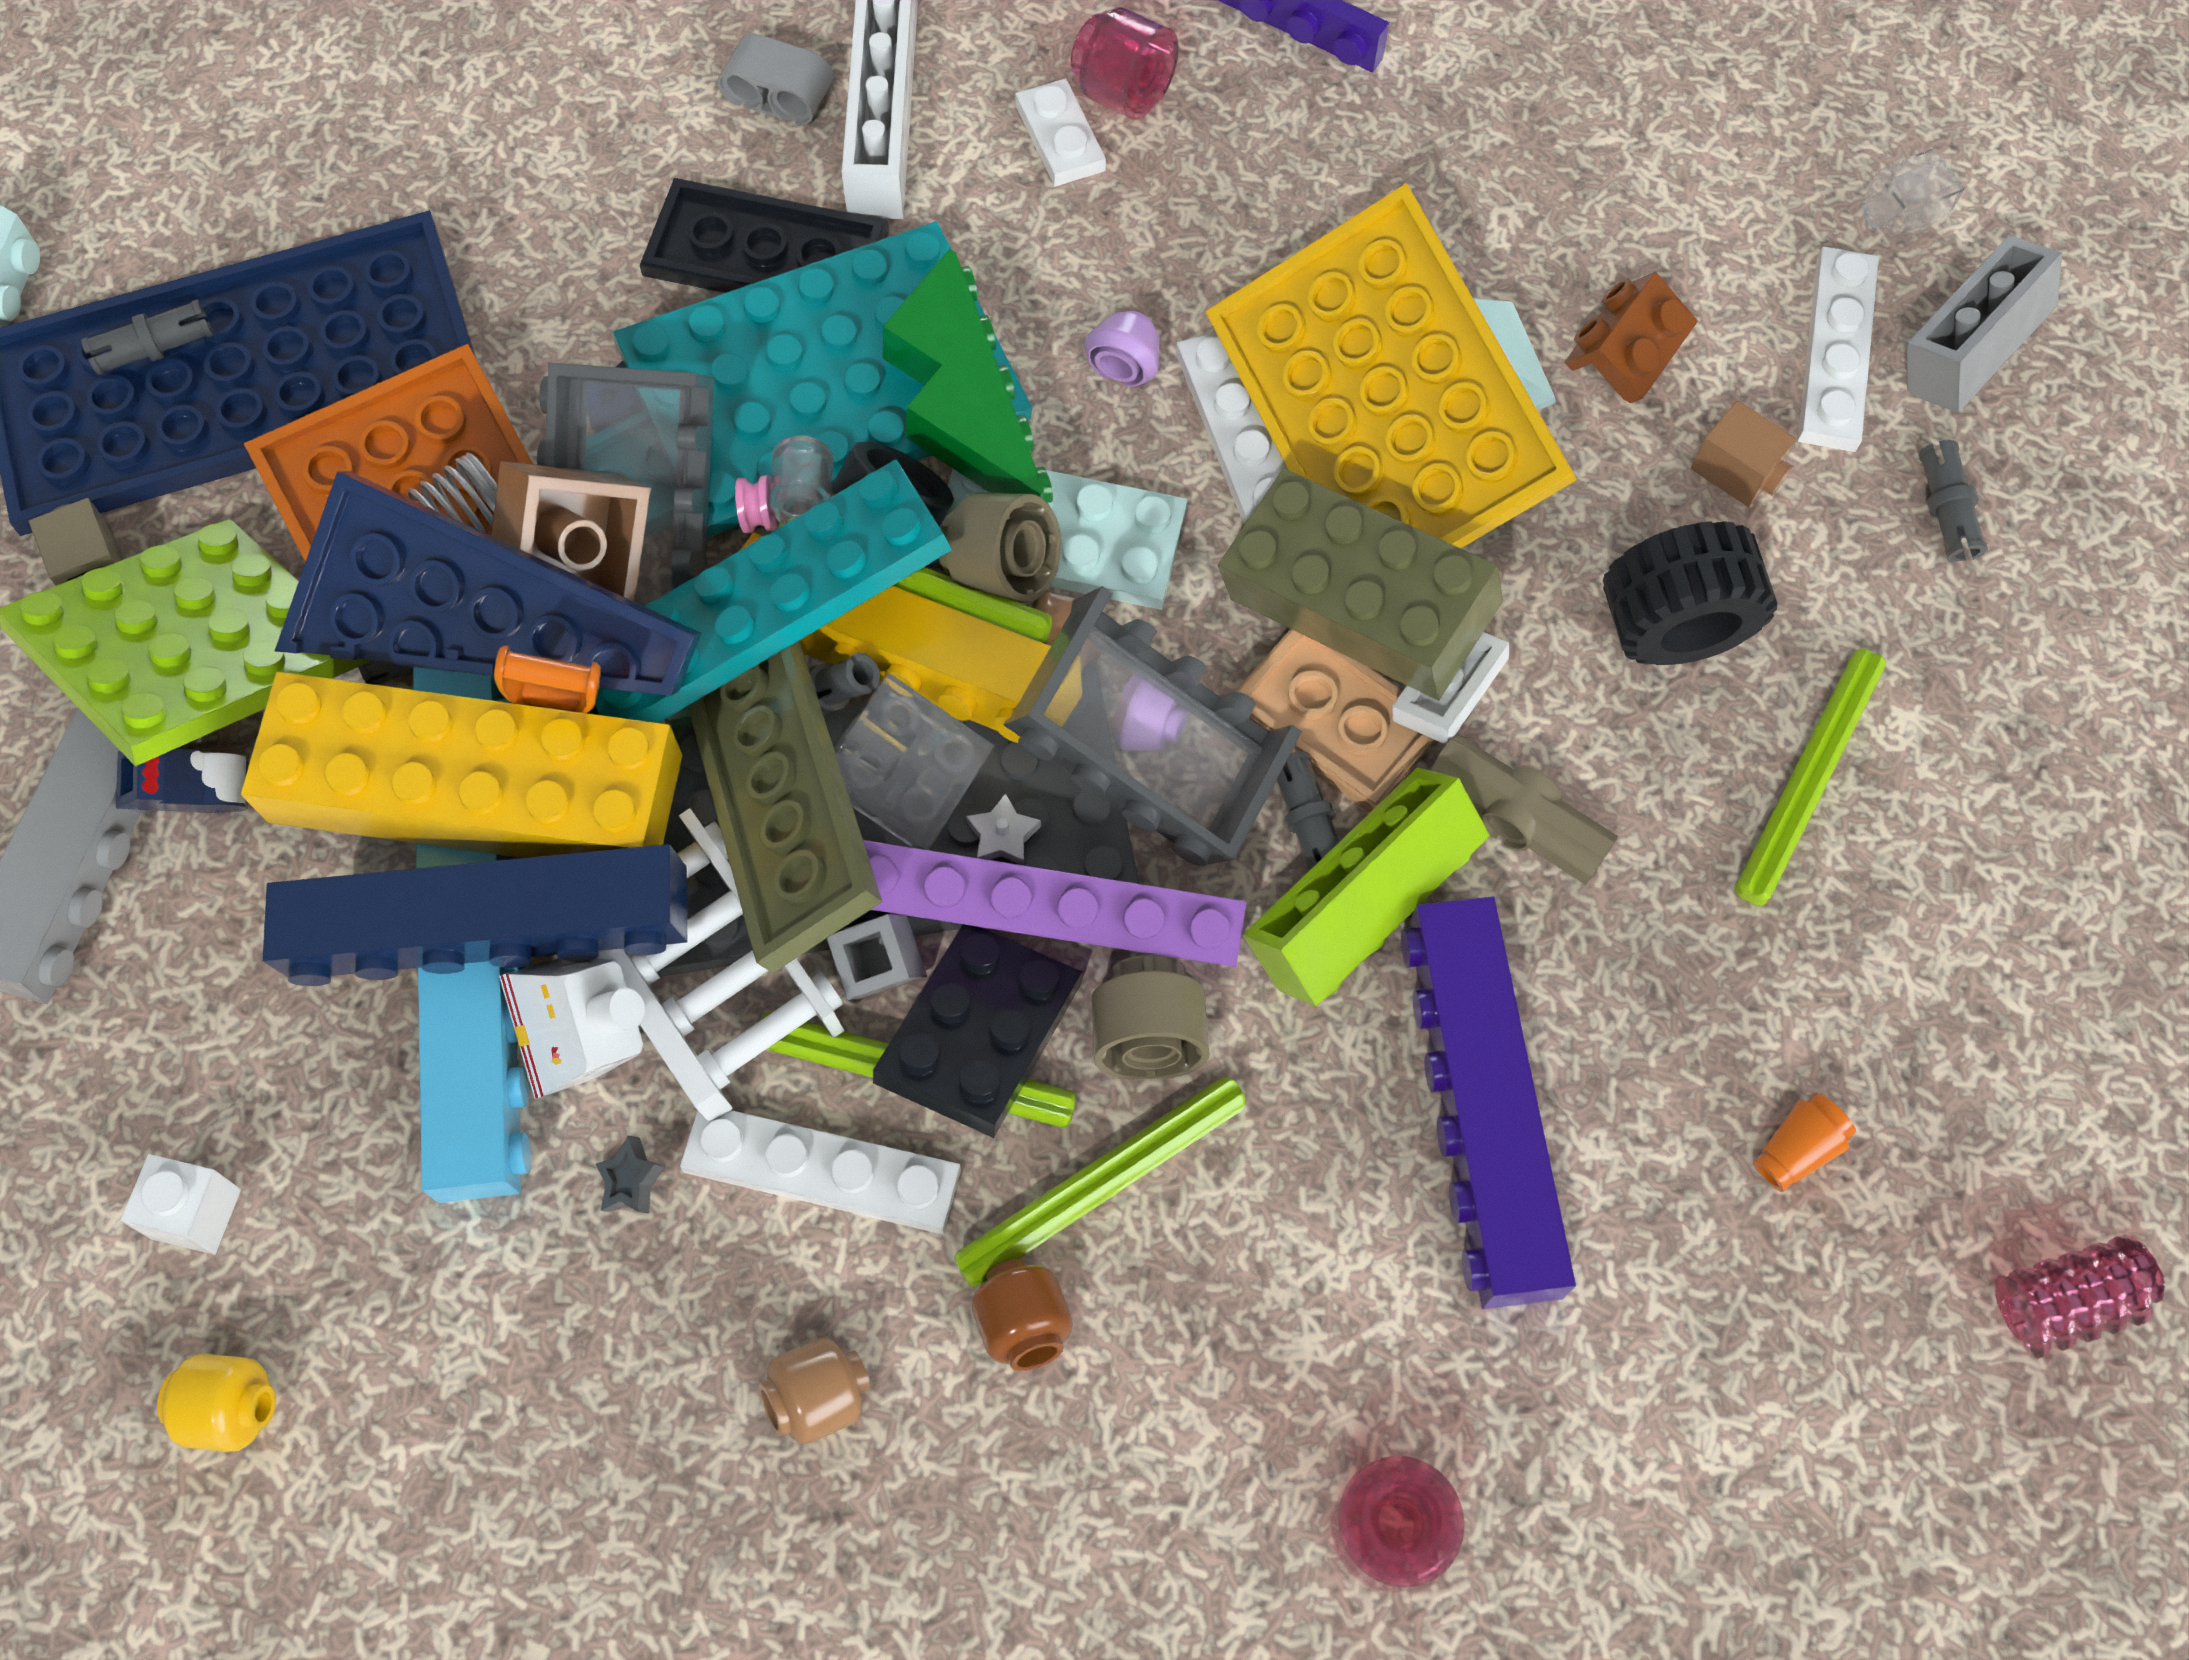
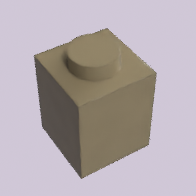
M89 498L59 506L47 514L29 520L48 576L56 586L83 576L93 569L103 568L123 560L111 527Z

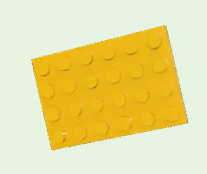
M1407 183L1205 311L1288 470L1458 548H1463L1577 481L1575 474Z

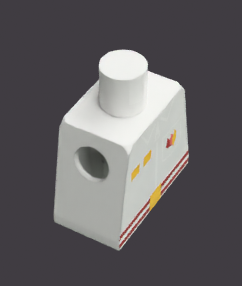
M557 958L499 975L534 1099L593 1080L642 1053L643 1042L638 1026L644 1019L645 1005L642 997L635 990L626 987L621 966L615 959L566 961Z

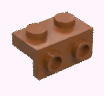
M1656 271L1633 282L1629 278L1623 279L1613 286L1602 299L1605 307L1598 317L1585 324L1575 335L1574 341L1577 345L1564 362L1572 371L1592 363L1616 392L1629 403L1644 398L1698 322Z

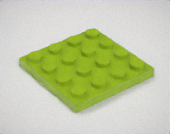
M231 519L207 525L189 535L163 545L150 547L142 553L103 568L93 569L83 576L44 591L31 593L21 600L0 607L1 629L135 766L265 709L276 671L333 679L370 662L365 659L330 658V655L303 652L297 654L275 652L299 581Z

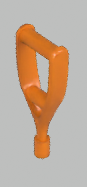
M509 646L499 648L494 669V679L502 695L513 704L588 713L596 703L601 677V666L598 663L593 662L592 667L511 652Z

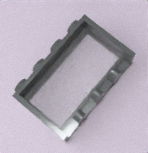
M548 362V376L543 377L539 390L540 408L546 414V439H542L539 443L537 465L620 474L651 488L635 603L645 607L651 601L662 597L698 576L706 567L715 377L687 372Z
M1103 586L1074 599L1070 615L1009 719H1006L1003 725L1020 736L1018 743L1027 752L1043 760H1054L1072 772L1070 778L1079 788L1095 796L1105 795L1123 808V817L1131 824L1146 831H1157L1173 842L1172 850L1185 861L1197 866H1206V864L1235 860L1302 731L1294 725L1272 731L1265 730L1249 718L1256 705L1251 697L1241 692H1233L1220 697L1200 683L1207 669L1203 662L1192 656H1184L1170 661L1153 649L1150 644L1157 631L1151 624L1135 619L1120 625L1102 611L1113 593Z

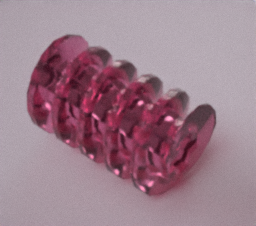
M2125 1234L2109 1240L2107 1244L2100 1242L2084 1248L2082 1252L2075 1250L2059 1256L2058 1260L2048 1258L2034 1264L2033 1268L2024 1266L2010 1272L2008 1276L1998 1275L1995 1281V1297L2008 1328L2027 1353L2036 1359L2050 1355L2051 1343L2054 1347L2065 1351L2075 1347L2077 1336L2079 1339L2089 1343L2101 1337L2102 1328L2114 1335L2126 1330L2127 1322L2136 1326L2151 1322L2153 1315L2152 1302L2158 1303L2162 1301L2165 1294L2164 1275L2156 1259L2144 1244L2135 1237Z

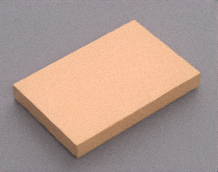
M1292 629L1288 631L1235 691L1244 693L1255 701L1256 705L1249 718L1265 730L1272 731L1289 725H1294L1301 730L1302 733L1291 753L1308 752L1315 774L1369 813L1406 778L1436 742V740L1393 721L1392 706L1403 692L1402 688L1378 671Z

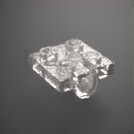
M888 673L882 679L866 705L850 723L836 744L834 751L852 807L912 848L929 850L994 748V745Z

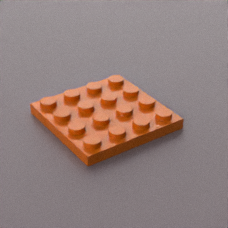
M468 344L244 443L305 562L337 472H353L409 498L408 491L410 488L416 489L423 495L420 488L421 481H427L435 488L432 481L434 473L440 474L446 479L444 474L445 466H451L458 472L456 459L465 456L467 452L472 453L481 462L496 484H498L500 461L534 465ZM451 474L464 500L484 526L487 535L491 536L492 526L482 514L473 498ZM469 479L477 495L481 498V500L484 502V504L487 506V508L494 516V512L490 509V507L487 505V503L484 501V499L481 497V495ZM440 483L448 500L463 523L476 529L463 508ZM429 492L439 512L452 518L439 501Z

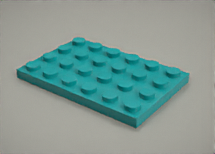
M937 221L613 331L615 346L626 368L698 373L715 377L707 538L740 526L735 500V485L738 478L746 477L749 483H757L760 476L769 475L774 485L777 510L779 512L833 492L832 484L851 449L857 442L871 441L887 445L911 456L917 461L932 456V454L906 438L907 406L924 385L883 359V326L943 255L951 249ZM978 300L974 301L979 316L985 315ZM995 335L996 349L993 350L997 365H1006L1011 374L1015 398L1011 402L1016 416L1024 415L1027 420H1030L1033 407ZM635 387L677 479V430L680 417L681 390Z

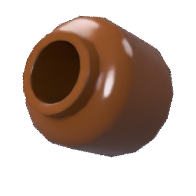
M1009 1260L996 1265L987 1273V1281L975 1292L972 1300V1312L987 1353L993 1360L999 1363L1010 1364L1011 1368L1017 1371L1032 1370L1050 1363L1063 1352V1343L1069 1337L1073 1326L1072 1317L1057 1278L1050 1269L1038 1265L1026 1266L1023 1260Z

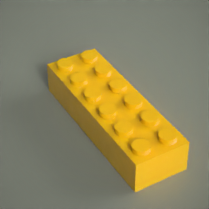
M276 671L241 796L267 823L519 858L663 845L682 753L671 726L668 724Z

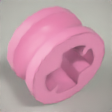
M769 475L760 476L757 483H749L746 477L738 478L735 485V500L738 520L743 533H753L758 525H763L767 531L776 530L778 510L771 477Z

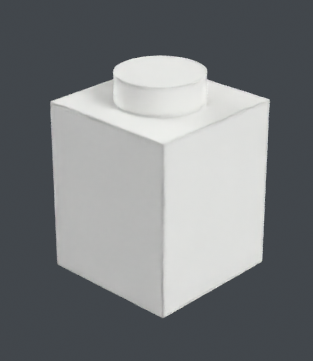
M148 1154L120 1221L152 1240L215 1255L241 1189L214 1169Z

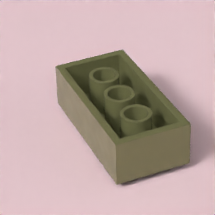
M1284 468L1217 565L1231 600L1438 701L1503 602L1498 565Z

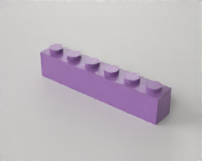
M863 840L882 898V902L871 910L1232 967L1237 966L1247 901Z

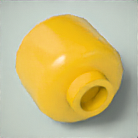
M195 1354L183 1361L164 1380L158 1394L157 1414L169 1438L178 1446L235 1452L251 1444L260 1431L269 1424L275 1411L276 1396L273 1388L270 1386L266 1370L255 1359Z

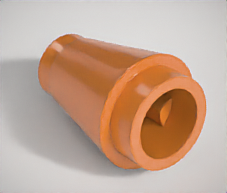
M1816 1093L1808 1101H1797L1761 1151V1155L1753 1161V1165L1776 1190L1784 1192L1791 1184H1795L1849 1150L1848 1140L1856 1133V1128L1849 1117L1827 1097Z

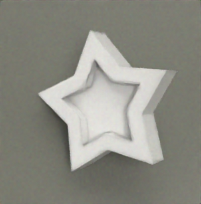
M1006 794L991 812L966 816L967 824L980 839L977 858L991 860L1002 856L1024 866V843L1041 827V820L1017 814Z

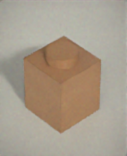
M1737 400L1704 438L1690 469L1747 507H1750L1762 491L1772 496L1786 480L1793 468V465L1788 463L1786 459L1797 438Z

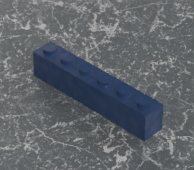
M666 844L267 883L262 961L288 977V981L292 984L322 986L329 984L331 976L355 974L362 979L386 980L395 978L400 969L422 967L424 971L430 973L451 974L463 971L465 963L489 961L490 964L498 967L515 968L531 964L532 957L557 955L559 959L566 961H588L597 958L599 951L624 949L627 953L635 955L659 954L666 950L667 944L688 943L687 866L671 845Z

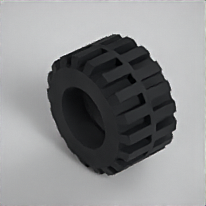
M1699 522L1656 534L1625 551L1623 556L1614 560L1609 566L1610 571L1605 573L1603 577V589L1622 651L1630 660H1636L1637 663L1645 665L1684 664L1728 651L1761 631L1762 627L1774 617L1773 612L1777 610L1778 606L1755 535L1744 525L1735 526L1734 522Z

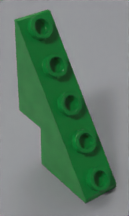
M949 249L883 326V359L924 385L907 406L906 438L989 493L1032 494L1041 497L1047 503H1051L1053 501V491L1048 473L1044 467H1035L1030 453L1034 449V443L1029 422L1024 415L1016 416L1011 402L1015 398L1011 374L1006 365H997L993 350L996 349V340L992 323L988 315L979 316L974 301H977L978 296L973 272L969 266L961 267L956 252Z

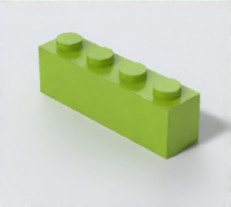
M1417 767L1243 934V937L1274 986L1280 992L1317 1007L1325 998L1331 996L1339 989L1342 981L1370 954L1382 947L1386 938L1415 911L1417 905L1425 904L1429 896L1455 870L1464 866L1470 859L1471 854L1490 836L1460 779Z

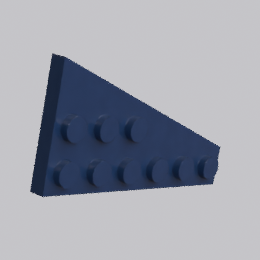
M340 471L336 473L275 652L294 654L303 652L330 655V658L347 660L365 659L392 662L400 666L494 676L498 650L502 646H509L511 652L592 667V663L596 662L601 666L599 688L671 696L680 690L702 633L353 472Z

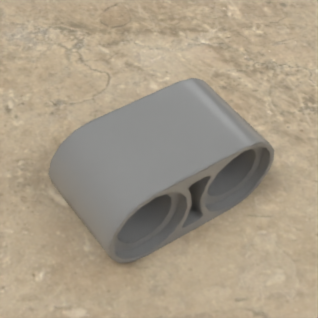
M750 33L740 39L718 77L717 85L724 97L733 104L741 106L742 102L747 103L745 108L787 121L795 118L796 124L807 125L812 121L834 80V73L828 62L817 53L762 35Z

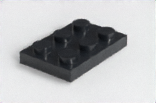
M963 924L874 1067L873 1084L994 1138L1081 986L1082 971L981 927Z

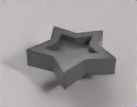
M628 1135L615 1158L596 1163L605 1182L601 1211L611 1212L629 1206L637 1212L649 1213L651 1186L666 1166L647 1160L640 1137Z

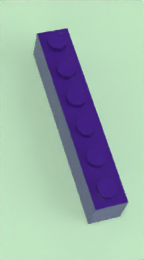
M1492 896L1417 905L1408 928L1401 931V949L1405 966L1407 968L1416 967L1420 990L1413 991V1012L1417 1028L1428 1029L1432 1052L1425 1053V1075L1430 1092H1440L1444 1116L1437 1118V1138L1442 1156L1453 1157L1457 1182H1451L1449 1185V1200L1455 1223H1465L1470 1249L1462 1251V1269L1467 1289L1470 1292H1479L1482 1309L1563 1300L1576 1287L1495 898Z

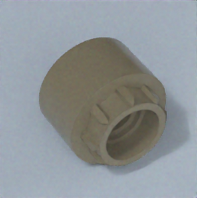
M978 492L966 497L943 521L940 529L952 551L940 557L939 561L944 572L949 577H952L954 583L983 593L1025 603L1039 599L1053 583L1060 562L1061 535L1058 521L1052 508L1041 497L1032 494Z
M1142 955L1121 960L1109 969L1108 974L1103 977V983L1095 989L1091 997L1095 1065L1108 1075L1127 1080L1175 1078L1202 1067L1210 1056L1205 990L1198 981L1192 978L1191 974L1186 972L1185 966L1178 960L1170 957Z

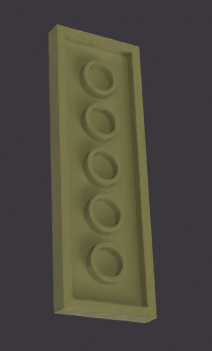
M800 641L795 642L688 705L754 957L757 964L771 973H775L882 902Z

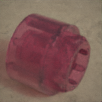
M1118 7L1110 12L1104 11L1103 13L1091 16L1078 32L1071 52V69L1073 74L1079 78L1080 88L1085 97L1129 119L1140 120L1164 97L1170 86L1178 61V38L1172 29L1125 7Z
M1407 1456L1380 1458L1361 1468L1339 1493L1331 1517L1333 1544L1345 1568L1363 1584L1388 1593L1412 1591L1442 1575L1457 1557L1465 1530L1462 1505L1449 1480L1430 1464ZM1397 1506L1410 1515L1414 1525V1534L1410 1543L1395 1544L1382 1534L1379 1527V1514L1383 1507Z

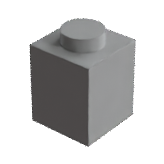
M887 914L839 931L827 938L847 1000L869 998L927 977L907 915Z

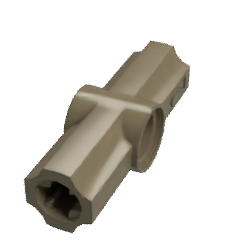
M1456 734L1449 740L1430 771L1460 779L1490 836L1497 839L1501 835L1506 838L1503 844L1516 851H1525L1527 848L1531 849L1585 885L1619 837L1562 801V794L1557 785L1543 773L1526 766L1512 769L1459 734Z

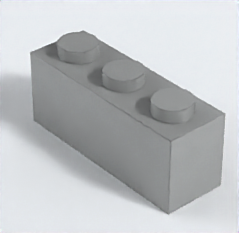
M2009 235L1909 340L1907 346V391L1915 397L1959 413L2058 306L2062 252Z

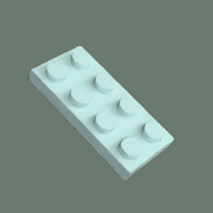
M953 469L948 487L951 489L954 502L947 515L955 510L969 495L978 492H989ZM1046 470L1053 491V501L1048 504L1057 518L1061 535L1059 567L1050 587L1087 594L1103 586L1113 593L1110 597L1111 600L1162 610L1187 512L1188 499ZM939 558L933 561L934 563L940 564Z

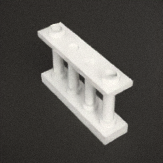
M689 808L679 816L695 842L677 853L687 866V878L711 863L730 891L687 919L688 943L667 944L664 952L654 955H635L627 953L624 949L599 951V956L596 959H615L621 966L626 987L635 990L642 997L645 1005V1015L640 1024L695 1108L710 1123L733 1109L720 1090L731 1082L727 1076L809 1019L818 1015L833 1038L845 1030L834 1013V1010L843 1005V1002L821 971L810 978L798 960L794 959L785 965L784 968L801 993L714 1053L706 1049L697 1056L685 1038L686 1035L695 1030L692 1023L767 973L768 970L756 963L753 950H751L677 1002L673 997H670L662 1003L650 986L660 979L657 973L659 970L743 914L732 870L727 861L728 855L721 829L715 821L703 827Z

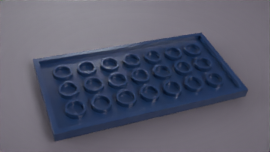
M430 210L1 327L0 476L11 526L20 536L33 533L29 520L47 514L59 506L72 504L85 498H89L97 510L103 513L256 469L244 443L463 345L468 344L476 358L437 227ZM194 300H199L207 317L184 324V326L205 319L206 322H210L214 336L204 337L163 351L165 357L156 361H151L149 357L106 371L105 374L99 376L96 374L88 359L110 352L112 349L92 356L90 353H85L81 339L91 338L132 324V317L142 313L146 314L149 318L190 304Z

